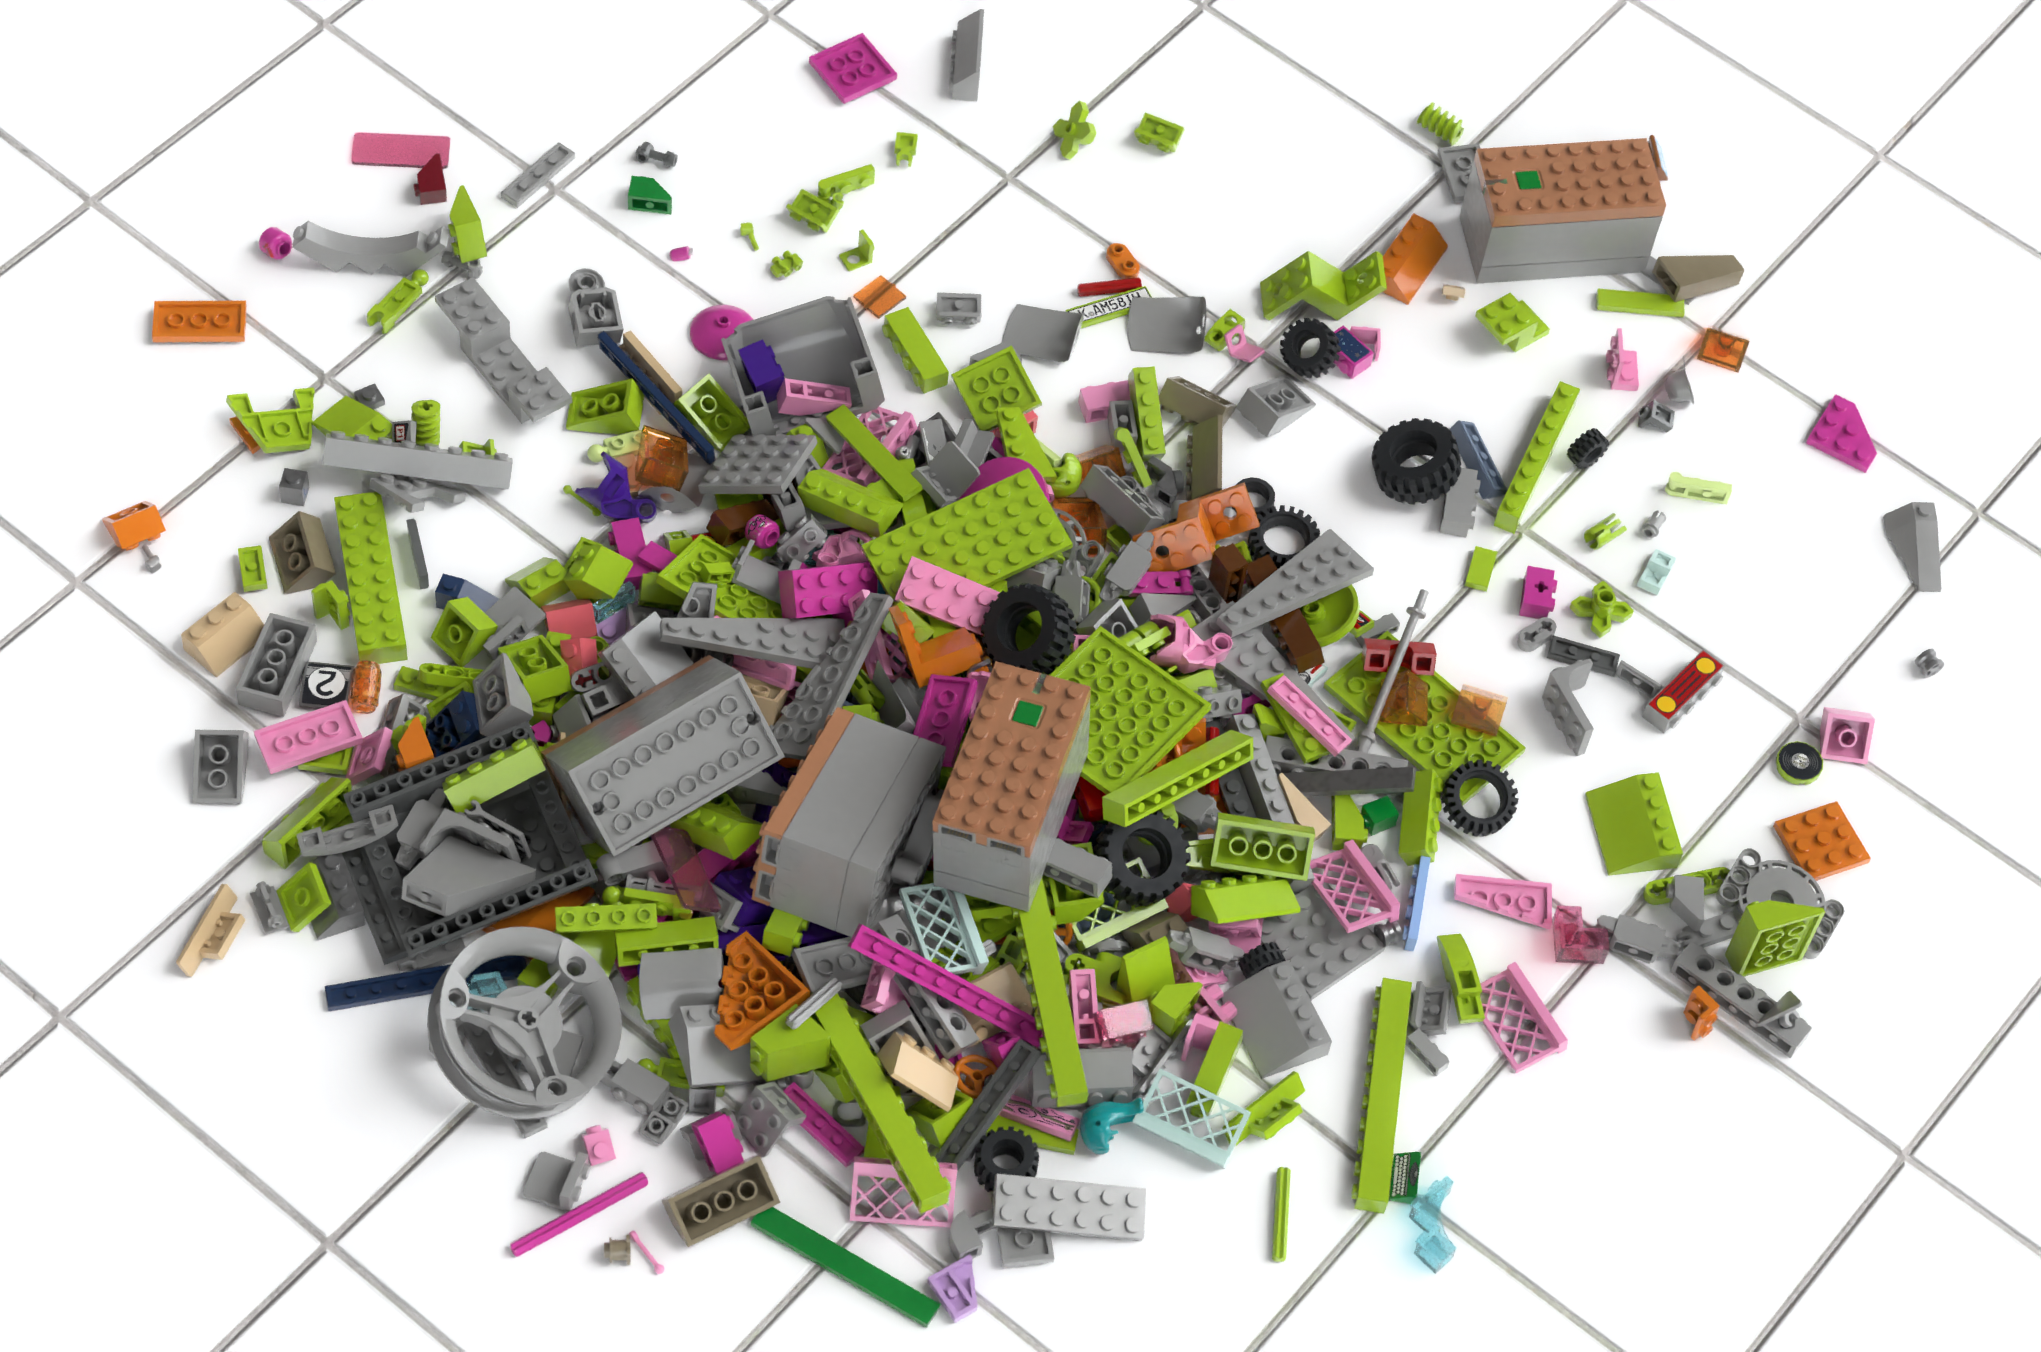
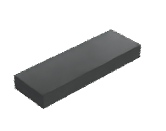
M414 518L407 519V534L420 590L427 589L429 587V578L417 523Z
M1553 635L1547 658L1570 665L1577 660L1591 659L1593 663L1591 671L1614 677L1620 654Z

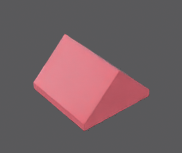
M576 599L541 606V610L546 614L544 622L547 632L570 634L571 639L598 636L593 606L589 599Z

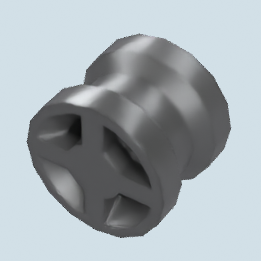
M1932 648L1922 652L1914 661L1918 667L1923 669L1922 672L1925 677L1935 675L1944 667V662L1936 657V651Z
M1387 920L1386 924H1377L1373 928L1374 934L1385 947L1390 946L1391 942L1397 943L1403 939V933L1397 921L1390 923Z

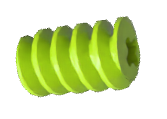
M1430 103L1419 115L1417 124L1421 123V126L1425 129L1428 128L1429 132H1435L1437 137L1442 136L1444 141H1449L1450 145H1455L1464 132V128L1461 127L1463 120L1460 119L1455 123V115L1448 119L1449 111L1441 114L1442 107L1439 106L1434 110L1435 103Z
M420 400L411 406V419L417 422L415 443L419 446H425L426 443L436 445L440 443L441 405L435 400Z

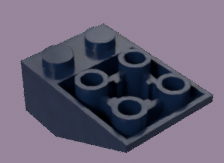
M461 691L426 724L425 734L434 758L487 737L480 734L474 693Z

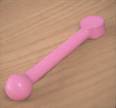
M634 1230L629 1232L630 1238L636 1242L654 1266L655 1273L662 1274L664 1266L658 1264Z

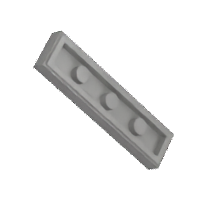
M558 142L501 192V198L518 209L576 158V153Z

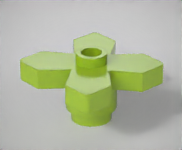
M1080 100L1071 107L1069 121L1060 118L1052 127L1055 136L1063 138L1060 151L1063 158L1069 160L1078 153L1079 144H1091L1097 134L1094 124L1086 122L1089 110L1087 104Z
M1601 581L1593 587L1592 598L1579 596L1571 602L1569 607L1578 617H1592L1590 629L1599 638L1610 632L1612 627L1611 620L1624 623L1632 617L1634 612L1626 602L1616 600L1613 589L1605 581Z

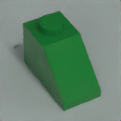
M631 176L628 192V210L672 215V197L654 178Z

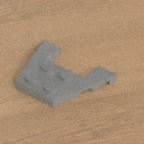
M381 474L380 477L371 478L369 488L385 498H388L389 495L395 498L394 503L396 505L402 506V503L406 505L405 510L410 513L424 510L426 501L421 500L422 498L435 496L455 504L464 502L467 492L415 477L395 474Z

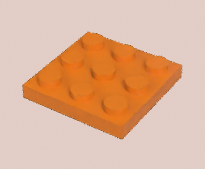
M1837 801L1775 821L1773 825L1795 865L1803 868L1816 881L1868 864L1871 860L1867 850Z

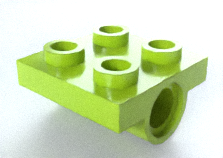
M1147 621L1120 636L1119 639L1145 657L1153 652V650L1166 643L1164 639L1171 635V632L1167 626L1160 629L1156 623Z

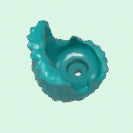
M1137 1098L1128 1103L1100 1102L1088 1107L1083 1112L1080 1120V1132L1085 1146L1098 1155L1108 1153L1110 1149L1108 1142L1114 1139L1113 1135L1119 1133L1117 1130H1110V1126L1133 1122L1136 1114L1143 1113L1142 1099Z

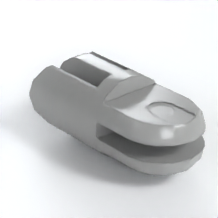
M1367 844L1361 848L1362 853L1390 890L1392 889L1390 880L1395 887L1401 885L1383 852L1377 845Z

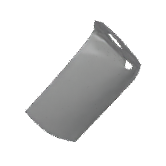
M1132 297L1128 318V336L1131 351L1182 353L1201 351L1207 319L1205 297ZM1198 327H1200V334L1196 332Z
M1017 304L1005 328L1002 342L1009 340L1021 355L1056 362H1066L1075 350L1084 314Z
M656 448L638 495L643 499L652 500L657 508L663 511L669 510L672 513L697 508L701 505L704 494H700L698 485L714 462L709 465L701 456Z
M877 660L872 682L884 695L885 703L879 710L874 706L873 708L876 712H879L880 719L884 720L885 725L913 734L916 726L915 722L896 693L879 660Z
M947 889L960 925L957 901L952 891ZM941 890L931 891L929 894L940 902L944 900ZM915 894L908 895L910 902L920 906L923 901L922 898ZM900 896L885 899L870 929L878 922L896 915L894 913L901 910L899 917L915 940ZM927 901L922 906L924 910L933 915L938 910V907ZM940 910L937 917L940 919L944 918L945 922L950 924L952 921L950 914ZM920 914L916 916L917 923L927 928L931 921ZM934 922L929 929L941 937L946 929ZM948 932L945 937L946 940H950L953 944L959 940L958 936L951 932ZM927 935L924 938L925 945L932 949L937 947L939 942Z
M706 948L642 953L639 990L644 1019H671L679 1006L719 1004V996L724 994L725 985H722L723 988H720L718 985V981L722 979L724 968L722 949Z

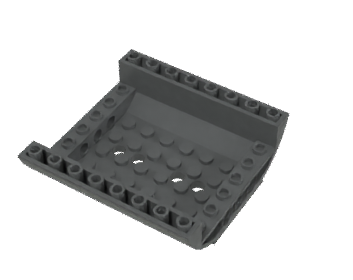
M528 721L343 794L354 822L370 818L369 811L393 805L399 826L382 838L365 845L364 848L410 959L598 882L590 860L584 854L546 767L545 771L480 804L483 811L523 832L525 839L531 841L528 847L532 856L528 859L519 854L521 864L536 869L535 881L449 916L440 915L401 899L403 878L424 860L419 858L410 870L398 866L395 862L401 847L396 834L416 801L422 799L428 801L432 794H434V791L438 788L443 789L442 783L445 782L448 776L467 771L471 764L475 762L482 763L490 759L491 754L499 750L505 751L511 748V745L517 740L531 738L539 749ZM449 806V810L455 812L453 806ZM474 807V808H472V809H470V810H468V811H474V810L476 809V807ZM471 819V820L474 821V822H476V823H478V820H479V819Z

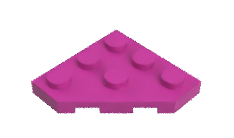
M1835 394L1809 435L1806 444L1867 473L1877 455V451L1856 404Z

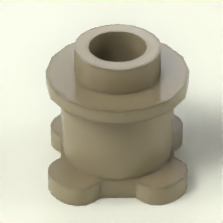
M626 1234V1239L612 1240V1237H609V1242L604 1243V1258H609V1263L626 1260V1264L631 1265L630 1234Z

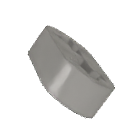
M1543 617L1523 629L1517 641L1519 648L1526 652H1532L1551 640L1557 628L1555 621L1551 618Z

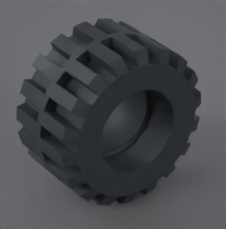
M1304 318V322L1299 319L1295 321V326L1290 324L1288 326L1290 330L1288 332L1284 331L1282 335L1285 339L1280 340V345L1283 347L1280 349L1283 361L1302 377L1305 376L1312 379V375L1315 378L1321 377L1320 373L1328 374V369L1330 367L1333 369L1336 366L1334 361H1338L1340 357L1337 352H1341V347L1338 345L1340 342L1335 336L1336 334L1325 323L1315 318L1313 320ZM1318 338L1320 341L1318 351L1309 358H1301L1303 345L1310 339Z
M1010 1126L1008 1130L998 1127L997 1132L992 1129L988 1131L987 1136L983 1135L980 1139V1144H977L974 1160L975 1177H978L977 1182L979 1185L984 1184V1190L989 1193L990 1190L994 1191L996 1174L1035 1177L1039 1164V1152H1037L1038 1146L1036 1142L1032 1143L1033 1138L1029 1134L1024 1136V1131L1021 1129L1018 1132L1014 1131V1127ZM1000 1155H1009L1017 1159L1020 1165L1012 1169H1004L996 1165L993 1159Z

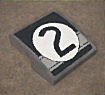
M307 661L302 680L299 706L320 709L347 700L349 705L355 666Z

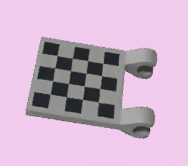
M476 800L470 802L473 807H476L474 811L464 810L470 819H479L478 823L484 822L498 833L505 832L513 838L519 854L528 859L532 856L523 832L483 811Z

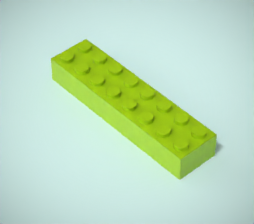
M375 491L334 497L360 667L408 660L382 495Z

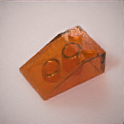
M644 425L635 466V481L644 486L669 487L680 492L689 472L687 441L682 437Z
M1055 497L1053 502H1051L1052 508L1067 512L1075 518L1083 528L1087 541H1097L1103 546L1105 554L1107 526L1099 504L1087 497ZM1060 514L1059 518L1065 522L1070 521L1068 517ZM1075 525L1073 529L1077 533V536L1081 537L1080 532ZM1092 546L1088 549V555H1097V546Z

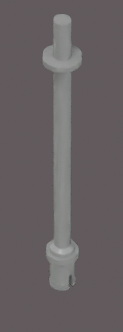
M1420 589L1414 607L1406 609L1410 617L1366 728L1358 732L1357 737L1359 739L1354 751L1368 753L1372 743L1376 741L1375 728L1418 619L1426 617V613L1422 609L1429 594L1427 590Z

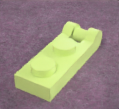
M1672 472L1666 484L1665 492L1671 496L1727 505L1732 492V484L1684 477L1679 472Z

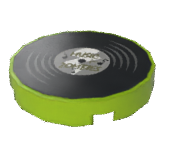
M1795 741L1787 743L1781 747L1776 756L1778 773L1792 784H1811L1818 779L1823 770L1821 754L1815 747L1804 742Z

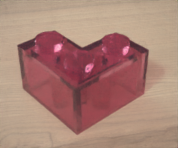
M1557 905L1552 918L1555 962L1604 964L1609 952L1608 929L1583 928L1582 906Z
M1147 1000L1104 1008L1093 1013L1100 1043L1109 1041L1110 1045L1122 1042L1124 1044H1132L1137 1042L1138 1039L1147 1037L1146 1033L1154 1029Z

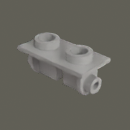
M264 881L257 883L255 892L250 893L265 934L267 935L290 927L274 885L270 886Z

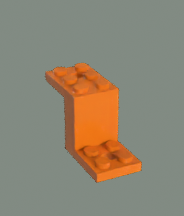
M1245 483L1179 504L1176 522L1147 531L1151 532L1154 536L1153 545L1149 551L1152 561L1147 572H1175L1211 560L1215 551L1216 541L1260 527ZM1233 507L1237 513L1233 517H1228L1224 514V509ZM1143 533L1134 535L1133 541L1136 542ZM1165 546L1168 548L1169 553L1165 556H1160L1157 554L1156 548Z
M898 605L888 608L909 671L919 688L928 685L931 674L953 676L969 670L974 664L983 661L981 645L976 640L974 633L969 634L966 627L919 644L915 639V630L906 611L901 612ZM984 665L974 672H989L987 665Z

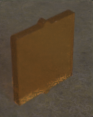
M882 275L853 295V298L864 307V310H868L878 319L903 302L907 297L896 288V284L890 283Z

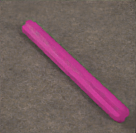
M639 1172L510 1243L511 1252L515 1257H519L648 1185V1178L643 1172Z

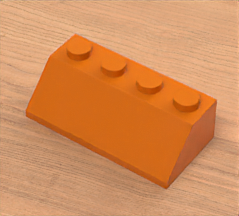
M1413 213L1383 255L1387 286L1383 293L1409 305L1448 249V244L1433 222Z

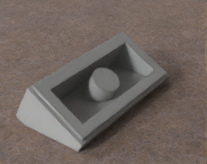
M1620 661L1615 675L1652 699L1663 689L1662 685L1625 661Z

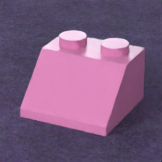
M1824 707L1820 726L1821 757L1824 759L1867 764L1875 718L1866 712Z

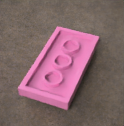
M912 556L894 602L900 599L911 609L958 628L966 627L968 632L982 637L984 634L981 633V625H985L984 614L989 612L991 608L989 604L992 600L996 601L998 599L997 595L1000 592Z
M347 700L253 731L270 775L363 743V737Z

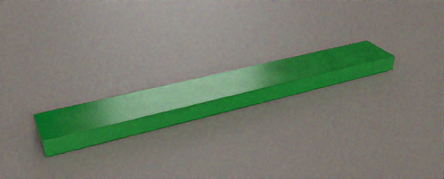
M774 1207L756 1214L751 1221L752 1227L925 1328L929 1326L941 1307L940 1303Z

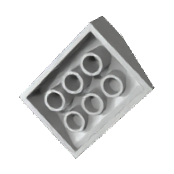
M656 611L598 653L600 659L631 700L694 664L681 645L660 641L661 618Z
M1290 960L1269 966L1223 993V997L1220 999L1222 1004L1231 1001L1237 1008V1015L1231 1021L1234 1027L1243 1030L1242 1043L1261 1079L1329 1054L1332 1039Z
M718 1004L679 1006L668 1024L690 1088L766 1081L763 1077L754 1074L750 1068V1042L730 1051L715 1036V1025H719L721 1016L717 1012Z

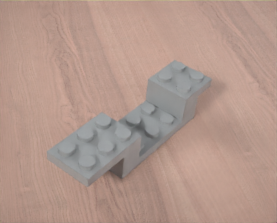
M474 277L435 295L436 304L459 331L461 350L521 424L530 419L534 423L572 403L571 395L548 367L537 371L513 342L510 336V321Z

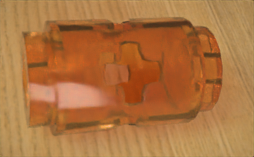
M360 661L353 669L350 704L357 713H373L379 705L382 671L380 665L376 662Z

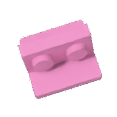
M1264 918L1221 924L1209 921L1208 926L1212 934L1228 938L1231 945L1241 948L1244 953H1248L1250 949H1255L1256 946L1261 945Z

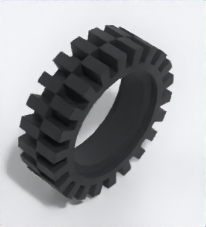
M1280 505L1279 511H1277L1275 506L1270 507L1269 512L1267 509H1264L1261 515H1257L1260 527L1251 529L1249 532V553L1251 556L1254 555L1253 560L1269 554L1276 568L1279 569L1299 552L1289 555L1276 553L1266 545L1263 537L1265 532L1275 526H1288L1297 530L1305 542V546L1300 550L1302 551L1320 536V529L1317 528L1316 521L1311 522L1312 517L1309 514L1303 517L1304 511L1299 509L1298 513H1294L1295 507L1290 506L1289 511H1285V505Z
M1476 760L1474 763L1473 761H1468L1465 765L1459 766L1444 783L1445 786L1441 793L1444 794L1441 798V804L1445 803L1443 811L1444 813H1449L1450 816L1447 818L1449 822L1452 820L1456 822L1454 825L1456 829L1464 828L1463 833L1465 834L1473 832L1472 836L1476 837L1482 834V837L1488 836L1490 833L1494 834L1501 830L1513 818L1512 815L1516 813L1517 807L1515 806L1518 804L1519 798H1515V795L1518 793L1517 788L1512 787L1515 782L1513 778L1508 780L1507 776L1509 773L1506 770L1503 773L1499 771L1501 769L1500 765L1491 766V761L1487 760L1485 763H1482V760ZM1479 778L1488 781L1496 788L1500 798V805L1494 816L1478 818L1472 816L1464 809L1460 801V788L1465 781Z

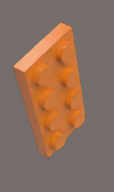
M246 300L154 301L153 342H245Z

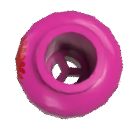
M270 227L261 234L259 248L271 258L280 260L291 252L292 239L289 234L281 229Z

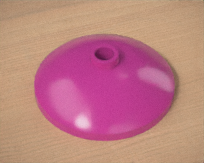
M732 305L707 307L700 311L691 322V342L701 354L709 358L728 360L721 339H727L735 332L734 329L739 324L751 321L753 318L743 309Z

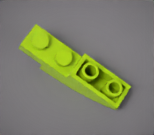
M1461 933L1438 935L1436 938L1446 982H1450L1459 1024L1483 1022L1485 1015L1480 998L1482 988L1466 941Z

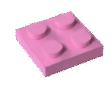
M386 726L364 737L363 743L354 747L345 777L351 780L352 786L380 773L384 769L385 757L391 746L390 740L393 733Z

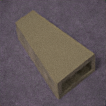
M1734 255L1660 256L1657 258L1652 273L1673 301L1677 302L1737 286L1745 269Z

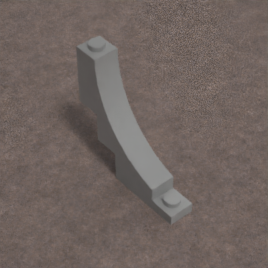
M308 220L294 230L292 248L335 272L351 263L372 275L382 266L386 265L407 277L447 248L449 229L441 226L429 235L418 230L400 236L371 238L338 233Z

